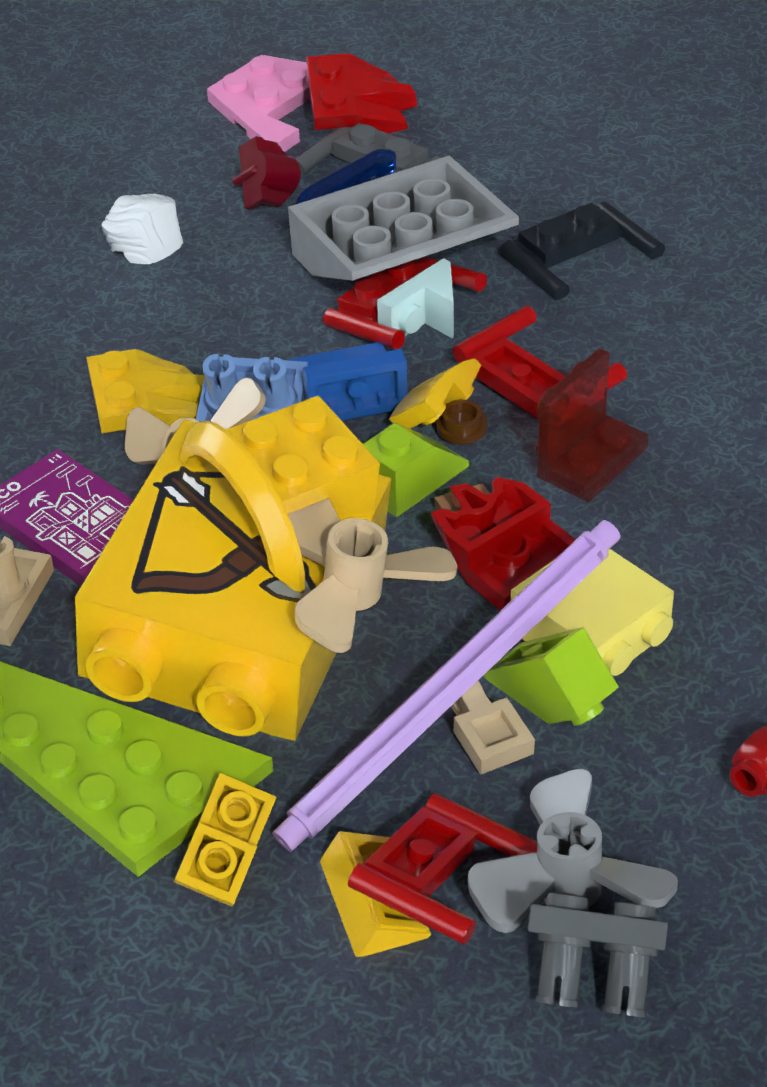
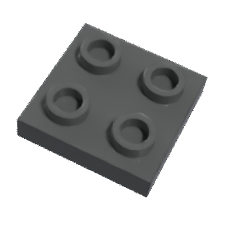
M548 893L546 906L531 904L528 932L538 934L537 940L544 941L538 994L535 996V1002L554 1004L557 978L560 976L562 984L559 1006L578 1008L579 1001L577 999L583 948L590 947L591 941L604 943V950H610L605 1001L602 1004V1011L620 1014L623 988L628 986L630 990L627 1015L646 1017L645 1002L650 957H657L658 951L665 952L668 922L655 921V907L615 902L614 915L589 912L590 900L588 898Z

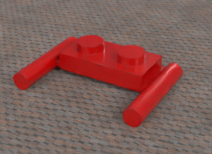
M424 256L376 272L369 278L358 281L354 288L337 298L338 310L329 308L324 313V325L394 349L401 348L405 341V334L402 330L378 323L377 300L439 260ZM451 264L452 284L478 292L485 288L487 277L484 273Z
M530 306L522 307L457 344L452 349L453 355L459 363L475 358L481 364L476 375L477 379L535 418L539 419L543 416L551 424L556 423L627 378L625 367L621 363L616 362L581 384L575 385L574 381L507 339L536 322V314Z
M433 793L426 806L422 807L365 861L364 865L358 863L354 867L348 880V887L465 945L474 932L476 920L429 897L472 854L476 840L511 857L537 852V841L437 793Z

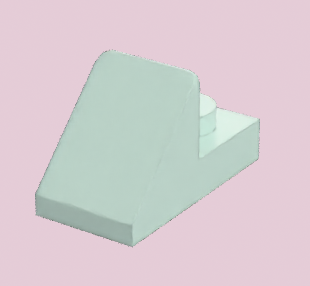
M444 258L379 298L377 300L378 323L402 330L405 336L415 333L426 323L450 338H454V304L450 261Z

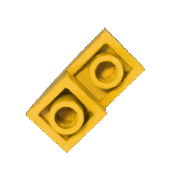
M475 358L466 360L419 384L400 401L389 420L392 423H397L409 429L421 423L424 426L433 423L442 415L447 403L460 399L467 400L474 391L472 384L481 364Z
M220 773L174 883L232 907L257 849L258 841L276 796Z

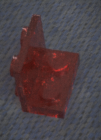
M601 348L597 349L584 362L580 361L577 363L571 373L556 386L548 388L541 396L537 406V414L540 416L539 440L536 445L538 478L588 503L641 455L648 446L647 433L606 415L610 353Z

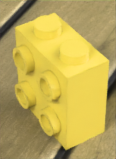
M609 549L608 557L522 639L530 641L584 627L613 676H618L627 669L634 658L650 646L660 645L669 635L673 627L672 608L674 591ZM552 562L511 590V600Z

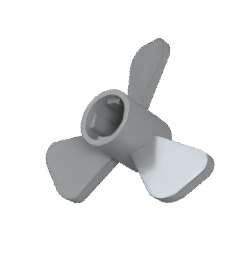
M575 769L539 782L531 791L530 808L540 824L537 833V852L476 863L468 873V890L489 926L496 931L508 933L514 931L529 916L531 904L540 905L542 901L547 904L548 893L588 898L590 906H592L598 900L601 893V885L637 905L660 908L665 906L677 892L678 879L672 872L665 869L602 857L601 829L593 819L586 816L592 790V775L587 770Z

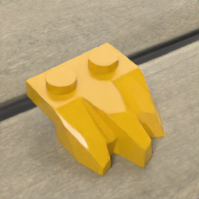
M138 349L109 351L101 355L86 357L102 434L126 430L128 415L137 407L146 410L169 426L182 418L196 419L205 375L193 374L183 365L161 359Z

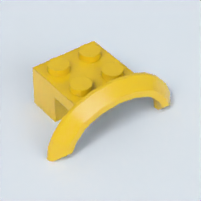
M319 395L225 429L216 422L204 420L192 426L184 440L179 459L184 465L194 469L203 466V461L206 459L227 478L244 502L257 526L266 551L269 569L275 577L294 591L301 592L305 590V570L301 550L288 514L328 498L340 521L350 518H364L375 513L380 463Z

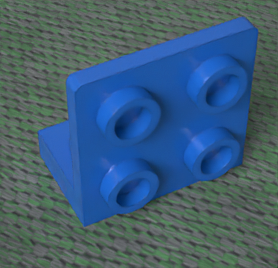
M376 342L289 359V361L308 362V366L303 367L305 400L319 395L341 421L394 411L400 401L408 395L407 360L402 349L386 352L384 345Z

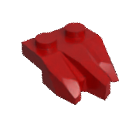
M349 53L306 57L315 130L354 127L358 123L373 126L375 129L387 134L408 129L406 119L400 111L417 107L416 93L411 85L399 83L389 72Z
M496 477L492 481L493 492L488 495L468 483L450 486L452 503L457 511L453 512L443 508L431 512L432 520L466 582L500 611L511 601V590L555 560L576 540L550 520L551 503L524 482Z

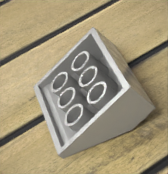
M451 156L288 207L293 256L312 276L351 281L519 225V216Z

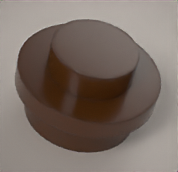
M465 399L454 400L446 404L444 412L437 419V432L441 438L450 443L470 444L479 441L485 436L488 421L482 412V408L477 403Z

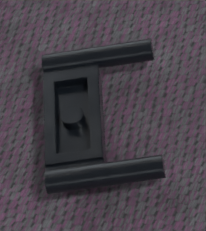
M603 201L598 206L593 203L579 206L565 214L542 221L533 227L520 231L518 242L515 243L512 240H507L502 244L500 254L555 300H559L568 295L569 286L547 268L614 241L619 236L624 237L651 259L662 256L665 251V245L608 202Z

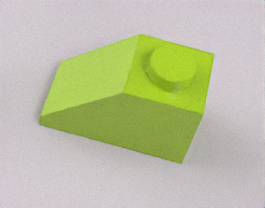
M393 423L363 444L380 463L379 475L391 478L388 512L396 517L469 467V460L433 438L397 423Z
M584 627L522 642L506 653L483 675L486 680L547 724L570 720L574 726L583 724L601 713L604 709L601 701L619 688Z

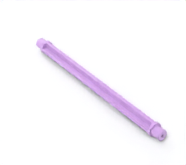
M603 520L591 532L585 531L338 765L288 810V818L272 832L275 839L289 852H292L307 837L310 839L314 838L318 832L608 557V550L621 537L617 528L609 521Z

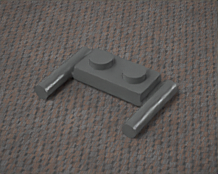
M358 123L354 127L337 128L296 158L300 166L301 176L331 154L346 162L387 176L440 159L441 157L434 156L430 159L428 158V148L411 143L405 138L395 137L379 131L373 126Z

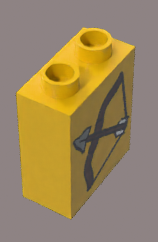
M183 419L75 596L78 676L90 679L103 693L121 701L137 702L149 697L200 713L209 724L227 734L251 736L262 732L296 741L337 653L304 634L295 622L297 602L323 582L325 566L302 556L305 570V590L301 592L294 591L275 577L269 569L266 551L257 526L244 502L227 478L206 459L203 461V466L195 469L184 465L179 459L188 431L197 424L196 422ZM379 475L375 513L361 519L372 521L385 531L391 478Z

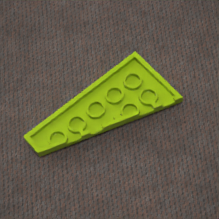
M0 661V763L137 877L194 834L220 773L254 787L273 772L272 757Z

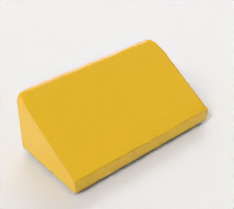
M339 831L321 857L320 863L355 956H368L429 938L431 935L429 927L348 887V880L354 867L358 863L364 865L365 861L390 837Z

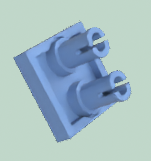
M219 354L208 356L202 365L205 379L196 420L200 422L204 420L211 421L236 383L244 378H251L257 382L266 396L263 409L252 419L304 401L303 367L308 366V362L287 361L274 357V360H270V357L260 359L236 358L224 354L223 357H219Z

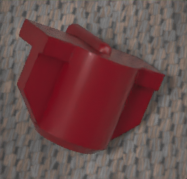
M256 136L239 147L241 173L232 179V183L235 186L243 187L245 209H255L262 204L274 207L281 206L299 186L301 170L297 160L293 157H288L277 142L264 140L262 137Z

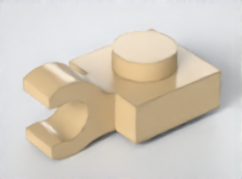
M477 681L451 706L457 715L454 717L453 732L480 775L534 754L535 739L507 697L491 703L484 693L480 682Z

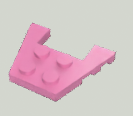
M260 55L207 88L208 102L233 124L239 123L246 129V134L250 139L257 136L262 137L264 140L277 142L285 152L300 142L299 129L281 122L279 119L311 99L307 64L301 61Z

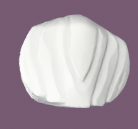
M160 194L120 196L115 201L109 214L105 217V221L101 224L111 251L123 252L130 263H156L170 256L183 244L175 200Z

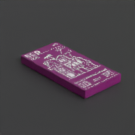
M56 449L0 485V528L31 551L51 555L53 567L79 586H82L134 500L59 449Z

